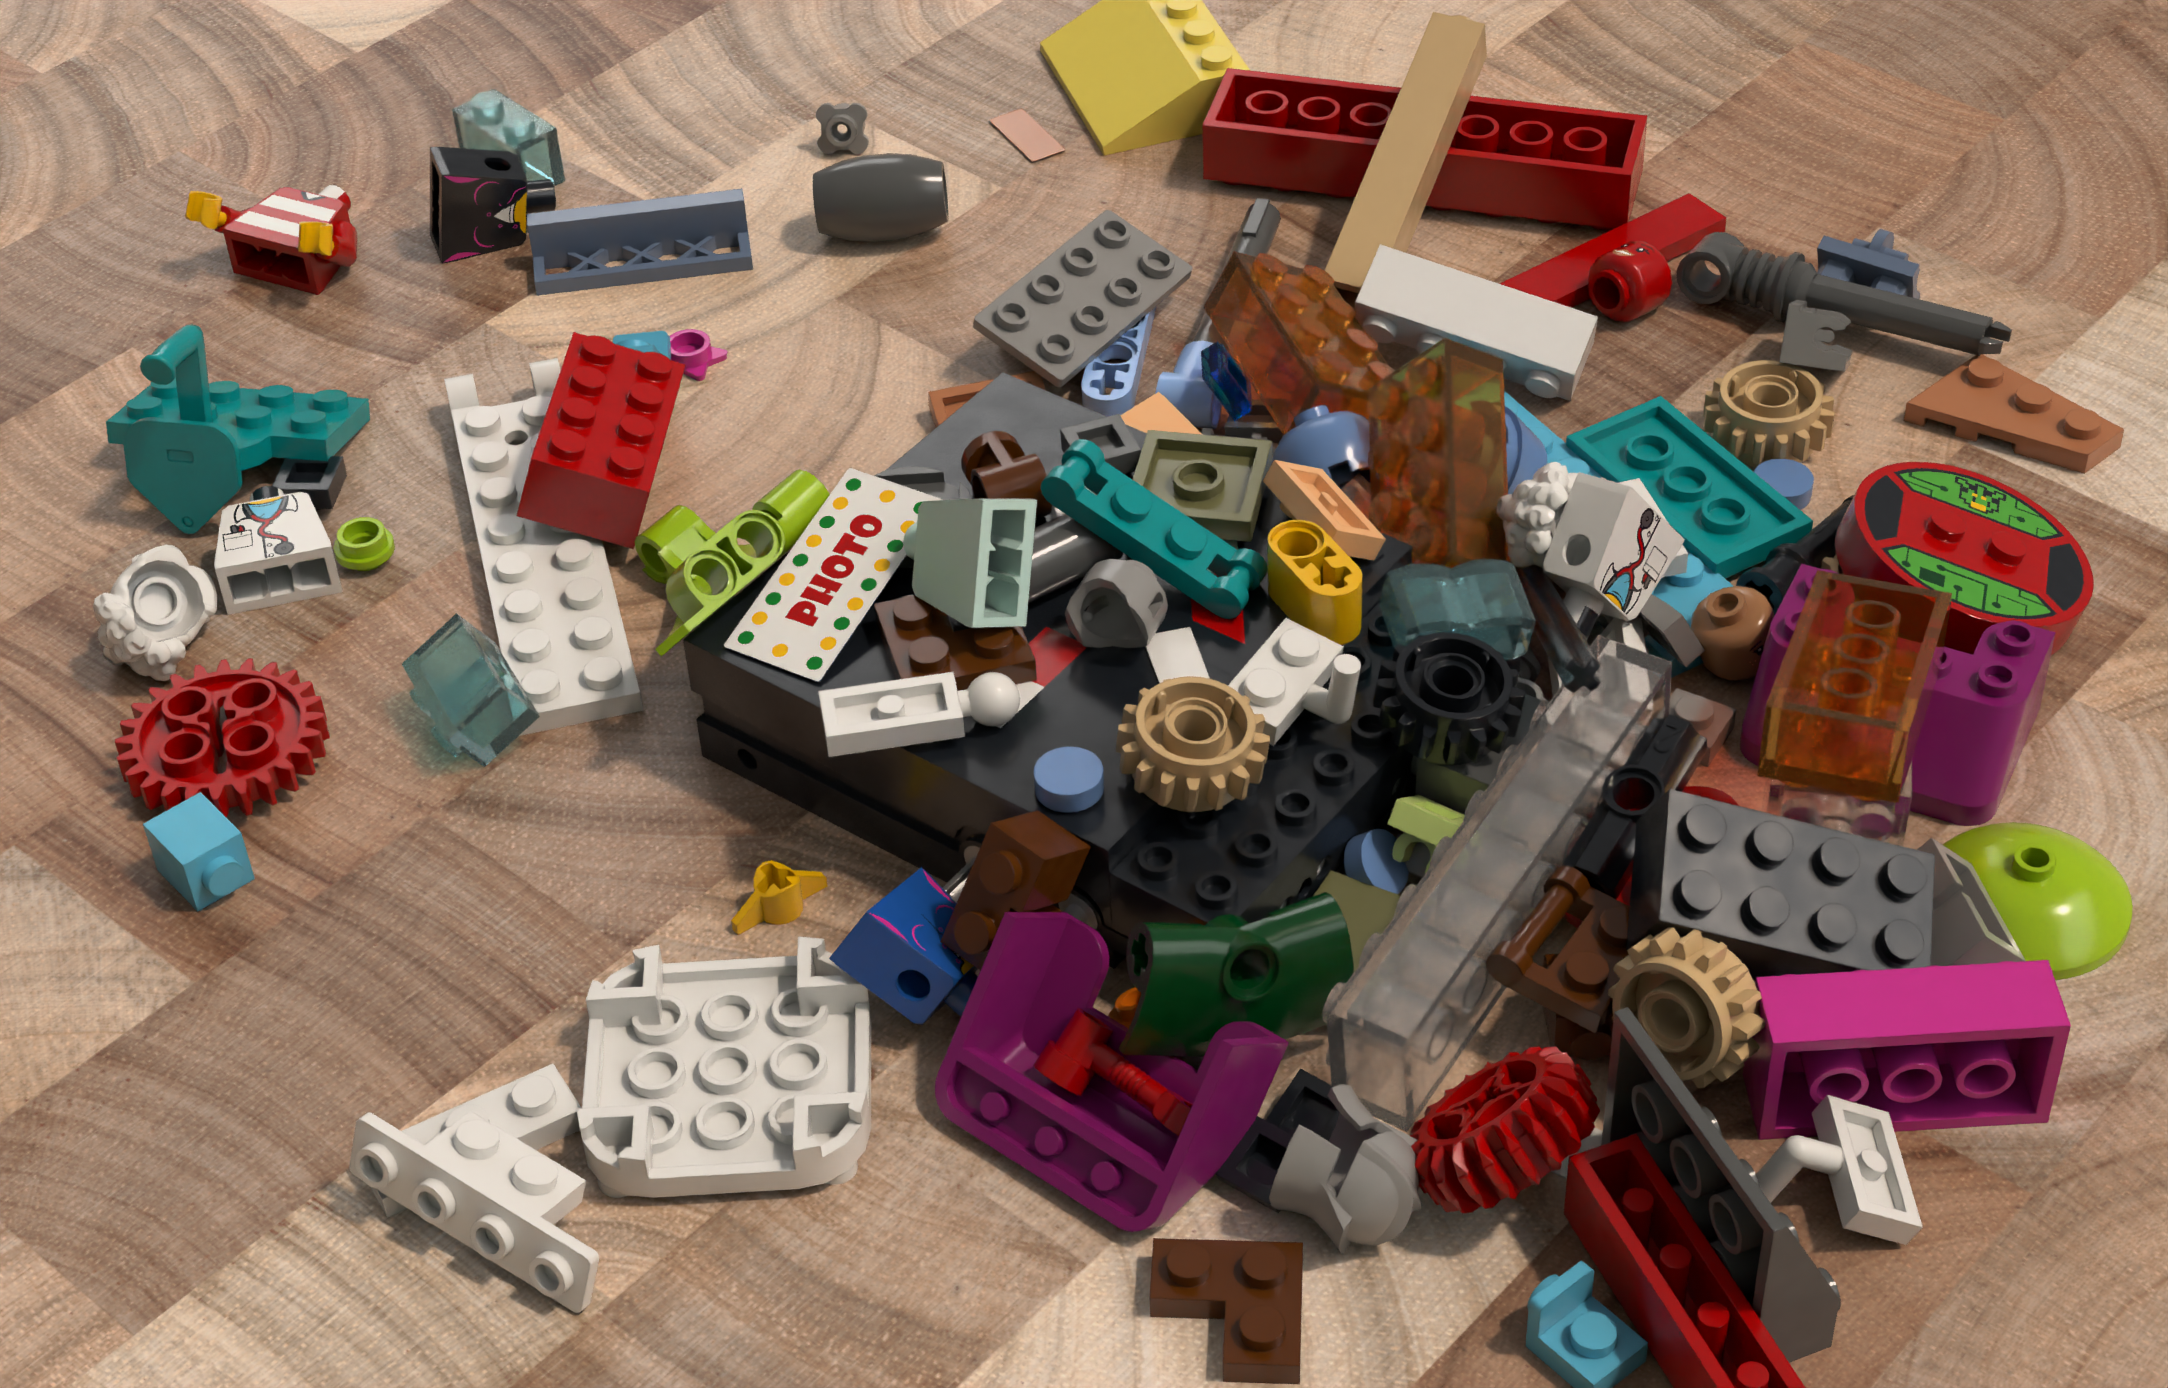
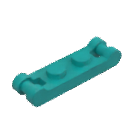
M1075 440L1062 455V465L1055 466L1041 483L1042 494L1051 505L1133 560L1145 564L1154 574L1221 618H1236L1248 603V591H1253L1259 587L1267 575V563L1258 552L1247 548L1235 549L1105 461L1101 449L1089 440Z

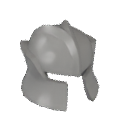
M1340 1084L1332 1087L1327 1095L1340 1112L1329 1141L1299 1124L1281 1161L1269 1199L1271 1206L1277 1210L1295 1212L1312 1218L1331 1239L1339 1252L1344 1254L1351 1242L1364 1245H1380L1394 1240L1404 1230L1411 1213L1421 1209L1422 1203L1418 1195L1420 1176L1415 1168L1417 1156L1411 1147L1417 1139L1374 1118L1360 1102L1352 1087Z

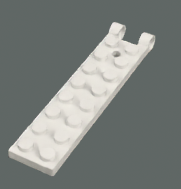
M558 358L529 363L535 392L534 397L497 406H479L473 374L444 379L518 736L643 711L640 690L602 540L516 516L530 460L561 371Z

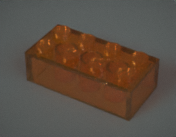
M1233 251L1203 308L1283 435L1296 427L1293 420L1295 416L1310 408L1326 405L1330 413L1350 411L1364 416L1376 426L1388 447H1390L1415 403L1400 383V375L1393 368L1389 367L1378 351L1376 340L1365 332L1355 317L1356 311L1344 301L1335 288V281L1332 276L1313 265L1299 268L1284 264L1269 254L1260 253L1255 257Z
M1444 338L1369 388L1367 400L1370 439L1368 466L1370 468L1371 491L1369 520L1380 533L1413 546L1412 569L1481 598L1511 581V562L1508 556L1506 533L1503 528V520L1497 514L1498 500L1500 497L1508 494L1503 359Z
M1817 570L1766 703L1757 776L1779 780L1783 784L1795 788L1811 786L1847 793L1863 801L1884 800L1899 803L1942 664L1952 593Z

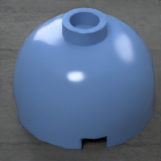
M1326 405L1310 408L1295 416L1293 420L1296 427L1282 437L1273 454V461L1278 460L1323 469L1336 485L1346 493L1349 499L1355 498L1358 491L1369 484L1386 481L1394 474L1395 470L1393 467H1396L1390 449L1376 426L1364 416L1350 411L1330 413Z

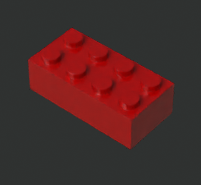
M573 332L530 460L516 516L634 549L635 539L639 533L686 364L672 361L660 353H644L620 346L602 336H586Z

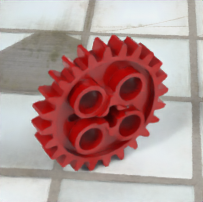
M248 658L238 670H231L227 659L221 660L216 672L207 673L200 664L195 665L194 678L185 680L181 676L173 674L170 676L172 688L166 691L156 687L149 688L148 691L152 703H133L131 708L135 719L121 720L120 727L123 736L115 739V745L119 754L117 761L124 782H128L134 798L143 796L147 809L152 810L163 804L165 811L201 792L227 817L229 809L239 806L246 816L251 815L253 812V801L260 798L272 806L277 804L275 791L279 788L294 792L299 790L296 774H315L316 770L313 759L325 757L326 750L323 741L329 739L330 734L321 696L315 695L311 681L300 683L298 673L294 669L280 675L277 662L273 661L262 670L256 671L253 658ZM223 706L227 720L223 722L221 730L219 714L220 708ZM225 748L227 762L226 770L222 773L219 757L223 755Z

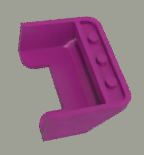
M1801 564L1770 624L1742 722L1740 750L1743 756L1754 765L1949 823L1962 826H1976L1991 820L1998 810L2040 710L2056 632L2034 627L2021 621L1997 623L1991 625L1983 632L1972 655L1947 648L1940 644L1929 643L1885 631L1875 626L1849 621L1848 618L1854 608L1856 595L1852 583L1835 571Z
M1005 912L935 1081V1097L939 1109L948 1120L1116 1227L1129 1232L1161 1227L1216 1174L1254 1123L1289 1042L1256 1023L1242 1021L1224 1025L1215 1033L1198 1070L1176 1056L1124 1055L1119 1050V1046L1129 1028L1093 1008L1109 968V952L1103 937L1095 929L1066 912ZM1077 1008L1092 1014L1113 1029V1033L1106 1043L1107 1046L1141 1069V1071L1151 1076L1152 1079H1155L1170 1091L1177 1093L1193 1104L1179 1136L1154 1118L1151 1112L1097 1073L1082 1096H1079L1057 1085L1033 1066L1049 1040L1054 1042L1058 1040Z

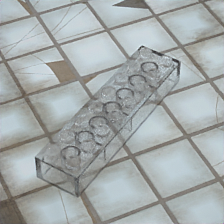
M1598 635L1590 646L1601 665L1595 672L1601 681L1598 688L1591 692L1583 686L1575 693L1567 690L1562 682L1560 689L1551 701L1543 700L1538 705L1531 719L1528 733L1518 746L1512 744L1506 749L1500 760L1497 776L1486 791L1478 790L1474 793L1467 805L1463 822L1452 838L1448 836L1443 837L1437 844L1426 874L1418 885L1410 884L1405 888L1397 903L1395 916L1382 934L1376 932L1368 939L1361 953L1359 966L1346 984L1343 982L1337 983L1331 990L1323 1009V1021L1327 1023L1329 1047L1326 1053V1064L1330 1066L1331 1085H1350L1360 1102L1373 1117L1408 1132L1507 988L1489 974L1486 968L1488 956L1498 943L1510 941L1545 895L1543 885L1557 867L1562 866L1602 802V787L1605 778L1612 771L1625 765L1653 718L1662 719L1670 714L1672 662Z

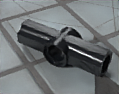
M1671 714L1662 719L1653 718L1625 765L1612 771L1605 778L1602 787V802L1562 866H1570L1577 869L1588 879L1591 887L1617 900L1632 875L1637 820L1669 789L1682 792L1706 754L1707 739L1693 728L1691 722Z

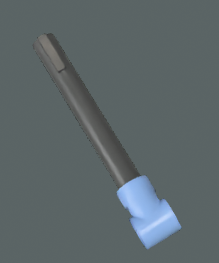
M1256 198L1255 203L1248 208L1193 342L1187 344L1182 349L1174 371L1162 372L1157 382L1155 394L1160 392L1195 427L1215 429L1219 423L1222 403L1209 385L1203 366L1205 363L1209 364L1224 383L1230 365L1227 354L1280 224V213L1275 206L1270 204V199Z

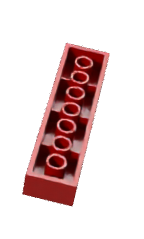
M1227 68L1202 125L1203 179L1222 181L1229 185L1249 184L1274 187L1279 191L1299 190L1324 193L1335 198L1356 197L1401 88ZM1470 96L1426 206L1444 211L1456 209L1481 212L1492 217L1514 216L1537 219L1543 223L1563 222L1588 225L1599 230L1615 229L1629 222L1643 171L1648 116Z

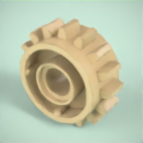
M1776 360L1751 361L1731 369L1723 379L1716 378L1713 383V391H1706L1703 429L1704 432L1713 433V439L1745 465L1757 467L1759 464L1771 459H1790L1800 463L1807 460L1814 450L1822 451L1825 445V438H1831L1835 415L1833 411L1834 398L1833 396L1823 395L1825 385L1819 382L1810 372L1797 365L1780 363Z
M1194 676L1163 680V682L1150 690L1143 688L1139 691L1138 706L1126 704L1123 708L1122 724L1118 725L1116 752L1121 753L1119 769L1122 774H1132L1135 781L1134 789L1138 793H1145L1149 798L1157 802L1158 805L1186 812L1220 810L1235 798L1241 801L1245 799L1249 783L1259 784L1262 780L1264 763L1267 761L1270 736L1263 734L1265 717L1263 714L1253 713L1249 705L1250 699L1246 695L1242 696L1230 686L1219 681Z
M1670 927L1655 937L1650 934L1627 950L1629 953L1627 957L1615 964L1613 970L1620 980L1608 989V996L1613 998V1022L1614 1012L1628 1007L1682 1082L1692 1079L1697 1088H1705L1716 1078L1723 1082L1744 1066L1743 1062L1758 1051L1760 1046L1752 1036L1765 1027V1020L1759 1017V1000L1762 996L1760 991H1757L1747 966L1727 949V945L1723 942L1717 943L1711 939L1704 938L1701 931L1696 929L1680 937L1675 928Z

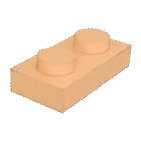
M1278 460L1273 461L1263 482L1281 501L1279 507L1287 516L1293 520H1306L1319 525L1348 556L1375 560L1386 538L1323 469Z

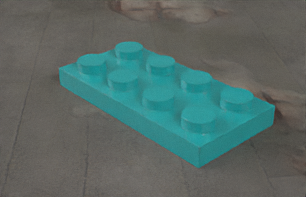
M1662 396L1566 436V446L1606 480L1619 483L1640 478L1669 525L1685 539L1682 544L1684 548L1699 558L1713 573H1719L1724 578L1765 561L1769 552L1782 543H1796L1812 530L1813 520Z

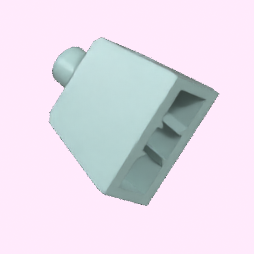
M957 499L923 501L918 508L917 522L907 529L903 540L905 553L914 560L912 588L915 596L971 628L1026 626L1037 500Z

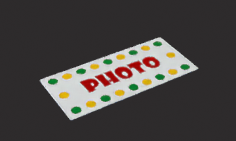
M849 468L727 639L724 647L813 681H821L907 554L903 546L904 535L907 529L917 522L919 506L923 501L942 499Z

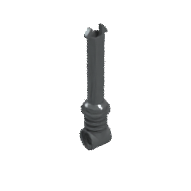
M1714 232L1706 235L1680 261L1676 271L1677 283L1681 291L1690 300L1699 304H1711L1720 299L1730 302L1736 299L1738 304L1747 305L1749 303L1753 308L1759 309L1763 306L1765 311L1772 313L1776 321L1783 323L1787 318L1789 303L1795 300L1806 301V307L1840 312L1846 315L1852 324L1978 356L1981 354H2000L2003 341L2009 342L2012 329L1998 321L1993 323L1992 317L1820 275L1811 263L1805 262V256L1802 253L1794 252L1788 257L1778 256L1776 258L1772 253L1766 252L1762 255L1760 250L1752 249L1749 251L1735 236L1726 232ZM1705 260L1713 263L1719 269L1721 275L1712 273L1707 268Z

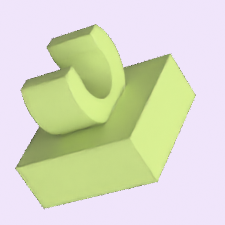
M1421 795L1399 798L1395 802L1387 825L1405 832L1394 843L1393 859L1398 862L1409 861L1415 844L1422 842L1430 851V861L1426 866L1425 874L1430 876L1439 875L1447 869L1451 860L1452 850L1471 845L1479 821Z

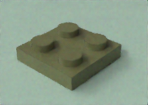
M1148 430L1132 480L1220 539L1251 542L1266 487L1263 480L1273 461L1272 441Z

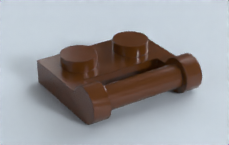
M1559 866L1543 885L1545 895L1510 941H1502L1497 944L1486 960V968L1489 974L1502 985L1597 1034L1613 1012V998L1608 996V989L1620 980L1613 968L1615 964L1629 955L1626 950L1630 906L1591 887L1588 879L1577 869L1570 866ZM1566 912L1582 920L1581 925L1548 969L1533 962V956Z

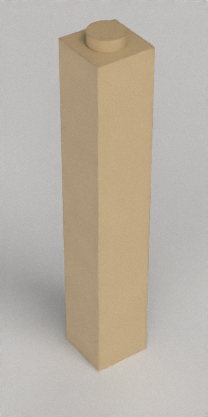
M1437 12L1432 13L1322 275L1326 308L1355 315V301L1379 245L1407 252L1487 57L1484 23L1473 21L1462 15L1450 16Z

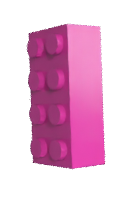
M2049 960L2004 961L1987 964L1756 977L1755 986L1762 996L1759 1000V1017L1765 1020V1027L1752 1036L1760 1047L1755 1054L1744 1061L1743 1078L1759 1140L1789 1138L1794 1135L1804 1137L1818 1136L1812 1112L1827 1095L1889 1112L1894 1132L2048 1123L2071 1028Z

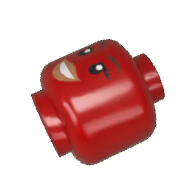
M1630 241L1598 257L1591 266L1588 276L1589 295L1593 304L1604 316L1617 322H1630L1662 306L1670 295L1672 286L1671 270L1665 257L1656 247L1644 241Z

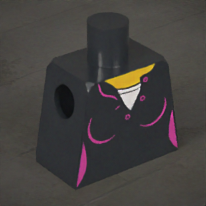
M430 147V237L441 263H450L520 246L526 240L527 214L555 211L556 196L552 180L527 181L516 154L510 151Z

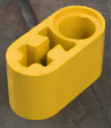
M1289 520L1273 527L1268 534L1269 596L1293 622L1340 645L1353 641L1360 634L1362 625L1363 575L1359 566L1319 525L1313 522Z

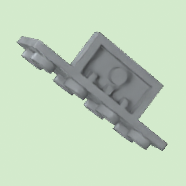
M1105 210L979 312L974 318L973 328L1053 385L1062 387L1190 278L1193 268L1114 212Z

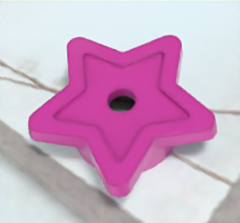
M685 329L670 335L671 360L686 364L683 374L696 381L705 379L709 366L727 359V350L712 347L709 336L703 331Z

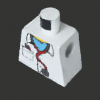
M1579 472L1544 559L1543 572L1566 592L1563 602L1587 640L1600 613L1624 621H1630L1638 616L1677 555L1685 539L1632 487Z
M263 486L251 494L249 502L229 505L222 510L214 567L227 615L342 592L330 539L309 494L296 492L285 495L277 487Z

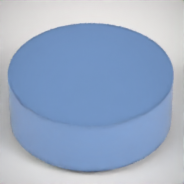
M1771 459L1759 464L1755 468L1754 473L1798 509L1801 510L1810 503L1814 477L1805 465L1790 459Z
M1060 747L1048 751L1037 760L1034 766V787L1037 799L1045 807L1058 812H1078L1093 806L1099 801L1104 792V774L1101 760L1091 751L1080 747Z
M1374 829L1356 835L1346 845L1344 868L1348 877L1398 894L1404 889L1409 872L1405 862H1398L1393 859V846L1397 838L1384 829Z

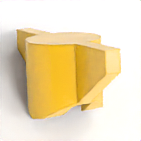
M772 860L762 862L756 868L753 878L754 892L731 920L732 929L739 935L763 921L774 925H782L794 921L803 911V900L828 887L826 876L818 871L792 870L786 865Z

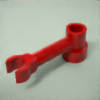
M1077 1008L1056 1042L1051 1040L1047 1042L1033 1066L1057 1085L1079 1096H1082L1097 1073L1151 1112L1154 1118L1179 1136L1193 1104L1177 1093L1170 1091L1155 1079H1152L1151 1076L1141 1071V1069L1107 1046L1106 1043L1112 1035L1113 1029L1092 1014Z

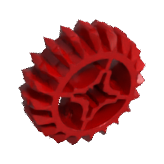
M1539 1046L1529 1047L1521 1054L1509 1052L1503 1060L1496 1063L1487 1062L1482 1070L1473 1075H1465L1464 1081L1452 1089L1445 1090L1444 1097L1437 1103L1427 1106L1424 1112L1425 1117L1416 1121L1411 1129L1410 1136L1417 1139L1411 1147L1417 1156L1415 1168L1420 1176L1419 1187L1423 1193H1428L1434 1203L1440 1205L1445 1212L1460 1211L1462 1214L1473 1213L1480 1206L1484 1209L1493 1208L1500 1200L1507 1197L1516 1199L1520 1191L1531 1185L1539 1186L1541 1178L1551 1171L1560 1170L1561 1162L1567 1156L1579 1152L1582 1146L1581 1140L1591 1135L1595 1128L1593 1122H1595L1600 1113L1596 1103L1598 1099L1590 1087L1592 1083L1579 1064L1575 1065L1568 1053L1561 1052L1556 1046L1544 1047L1542 1049Z

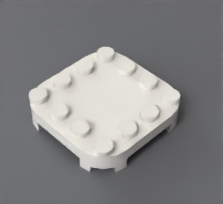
M798 937L797 956L662 963L660 946L655 945L632 950L635 962L611 974L603 984L592 980L586 997L589 1029L582 1108H576L588 1167L597 1177L599 1188L605 1195L614 1198L628 1195L657 1198L791 1190L824 1183L839 1185L848 1182L855 1176L858 1170L857 1160L866 1150L871 1131V1013L868 989L829 959L832 953L826 951L824 939Z

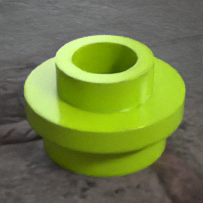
M359 517L347 521L338 529L333 550L337 562L343 567L358 571H370L381 566L393 555L395 543L391 532L384 527L381 521L372 517Z

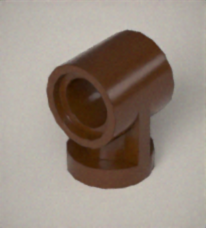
M1002 431L983 433L969 443L963 452L961 467L971 484L974 499L1037 500L1036 518L1051 514L1052 505L1045 499L1041 491V483L1047 475L1040 458L1036 454L1025 455L1015 437Z

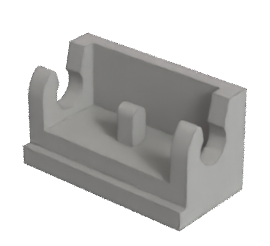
M1795 300L1789 303L1779 362L1845 372L1850 366L1852 350L1838 344L1826 345L1823 343L1833 341L1835 335L1832 331L1821 328L1829 327L1834 331L1844 330L1846 326L1850 325V319L1840 312L1806 307V301Z

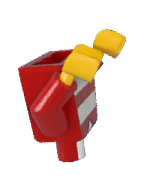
M335 185L325 187L319 194L291 187L279 188L253 207L242 211L222 206L223 199L215 194L202 191H190L185 214L186 219L201 222L204 227L224 234L232 269L236 274L319 295L340 266L350 267L356 261L357 231L350 223L348 214L351 201L345 191Z

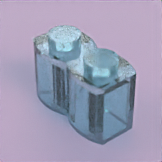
M1496 559L1471 560L1453 568L1438 564H1409L1397 568L1386 574L1379 604L1394 648L1398 644L1407 646L1420 635L1425 636L1442 632L1459 633L1487 643L1503 654L1505 661L1527 653L1536 622L1514 564Z

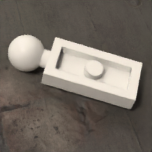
M953 672L818 691L829 757L965 737L963 717L972 716L974 720L985 726H1000L1009 722L1015 716L1020 705V694L1016 684L1008 676L997 672L984 673L975 678L968 689L957 691Z

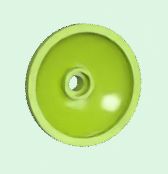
M2010 822L1974 828L1960 833L1943 844L1972 864L2025 960H2049L2055 980L2080 976L2097 969L2112 959L2124 944L2129 932L2133 911L2128 886L2116 867L2106 857L2077 837L2047 826Z

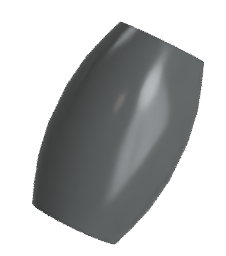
M885 153L863 155L840 161L813 174L814 210L817 228L821 234L849 241L879 242L900 240L925 233L947 223L949 220L944 164L941 161L912 154Z

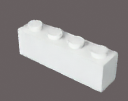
M1381 244L1355 301V329L1363 331L1372 340L1381 343H1391L1394 341L1415 348L1421 355L1434 361L1450 360L1462 365L1470 364L1471 368L1478 370L1482 375L1488 376L1491 380L1503 378L1524 385L1537 396L1544 398H1554L1557 396L1571 401L1593 346L1598 316Z

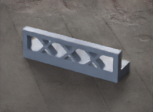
M743 188L527 214V227L533 255L534 283L537 296L753 270ZM739 246L740 252L713 253L716 249ZM663 255H680L679 258L663 261L659 259ZM626 261L622 266H605L608 262ZM573 268L569 272L546 275V269Z

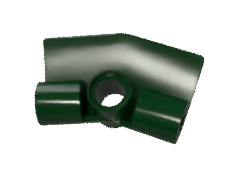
M1324 892L1264 915V919L1250 924L1242 917L1232 914L1218 916L1209 921L1205 926L1201 924L1139 922L1135 924L1127 942L1126 961L1129 978L1133 985L1141 992L1134 1018L1124 1040L1119 1046V1050L1124 1055L1204 1057L1215 1033L1224 1025L1232 1022H1253L1286 1040L1350 1016L1354 1011L1355 1005L1354 964L1347 923L1336 900L1331 894ZM1244 952V955L1239 959V961L1232 964L1235 958L1239 954Z

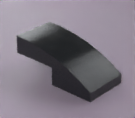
M1300 1068L1267 1119L1264 1120L1259 1116L1256 1117L1254 1123L1216 1172L1218 1180L1277 1213L1282 1211L1272 1207L1269 1199L1281 1161L1299 1124L1329 1141L1340 1113L1327 1096L1330 1089L1334 1086Z

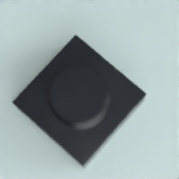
M330 456L328 461L285 458L272 486L282 490L285 495L296 492L309 494L316 511L333 509L347 477L343 456Z

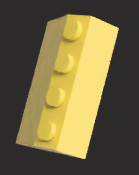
M1101 0L1040 42V52L1104 156L1201 135L1203 122L1227 68L1250 70L1202 0Z

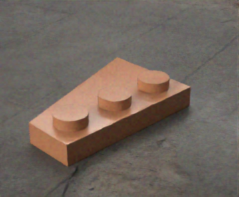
M1983 354L1973 356L1906 403L1904 415L1905 422L1923 427L1928 419L1956 426L1955 436L1974 442L1981 435L2011 442L2015 454L2084 474L2121 447L2124 433L2122 427L2104 419L2096 412L2085 409L2051 391L2048 387L2028 379L2002 365L1999 361Z

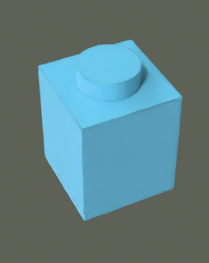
M201 792L143 823L157 870L197 912L255 879L242 833Z

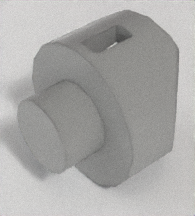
M1107 559L1097 562L1088 570L1070 598L1065 616L1068 628L1077 641L1085 647L1102 648L1116 646L1138 648L1147 646L1166 616L1168 603L1165 591L1157 581L1156 575L1148 566L1135 560Z

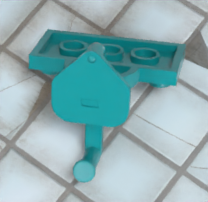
M189 324L181 327L161 343L151 355H147L142 359L140 370L151 381V384L106 421L108 443L123 444L126 471L130 483L179 530L186 534H194L240 490L242 486V470L261 465L272 457L328 461L330 456H334L370 420L368 398L348 397L347 393L342 390H323L315 394L293 392L291 387L285 385H272L259 390L239 388V384L233 381L209 383L203 332L199 326Z

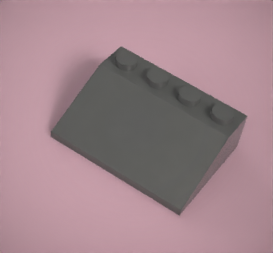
M1626 1007L1615 1011L1601 1145L1637 1134L1789 1363L1831 1347L1837 1312L1841 1307L1840 1294L1834 1279L1827 1270L1816 1267L1801 1246L1797 1231L1789 1217L1782 1212L1777 1213L1761 1191L1758 1178L1751 1165L1746 1160L1737 1158L1722 1137L1719 1124L1713 1113L1707 1107H1700L1631 1010Z

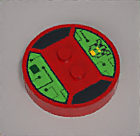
M1903 462L1887 465L1875 470L1859 485L1838 526L1835 536L1836 555L1845 577L1852 583L1860 597L1873 610L1915 639L1940 644L1947 648L1972 655L1983 632L1991 625L2006 621H2021L2034 627L2056 632L2051 653L2053 655L2067 642L2093 593V573L2087 556L2073 535L2053 515L2027 496L1999 481L1951 465L1931 462Z

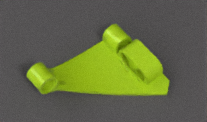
M800 469L794 471L758 500L752 510H747L737 515L717 533L710 529L692 510L686 506L677 505L636 537V551L646 566L642 571L654 581L667 584V600L677 614L672 631L666 640L655 649L661 657L795 545L830 495L825 486L814 475ZM737 538L744 539L750 544L738 545Z

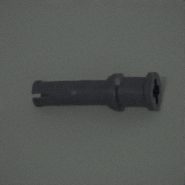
M1854 495L1846 498L1837 509L1796 543H1782L1773 548L1766 557L1765 565L1761 568L1753 567L1745 571L1739 577L1736 586L1753 588L1763 594L1770 603L1775 615L1801 564L1821 569L1822 560L1825 557L1834 558L1836 555V532Z

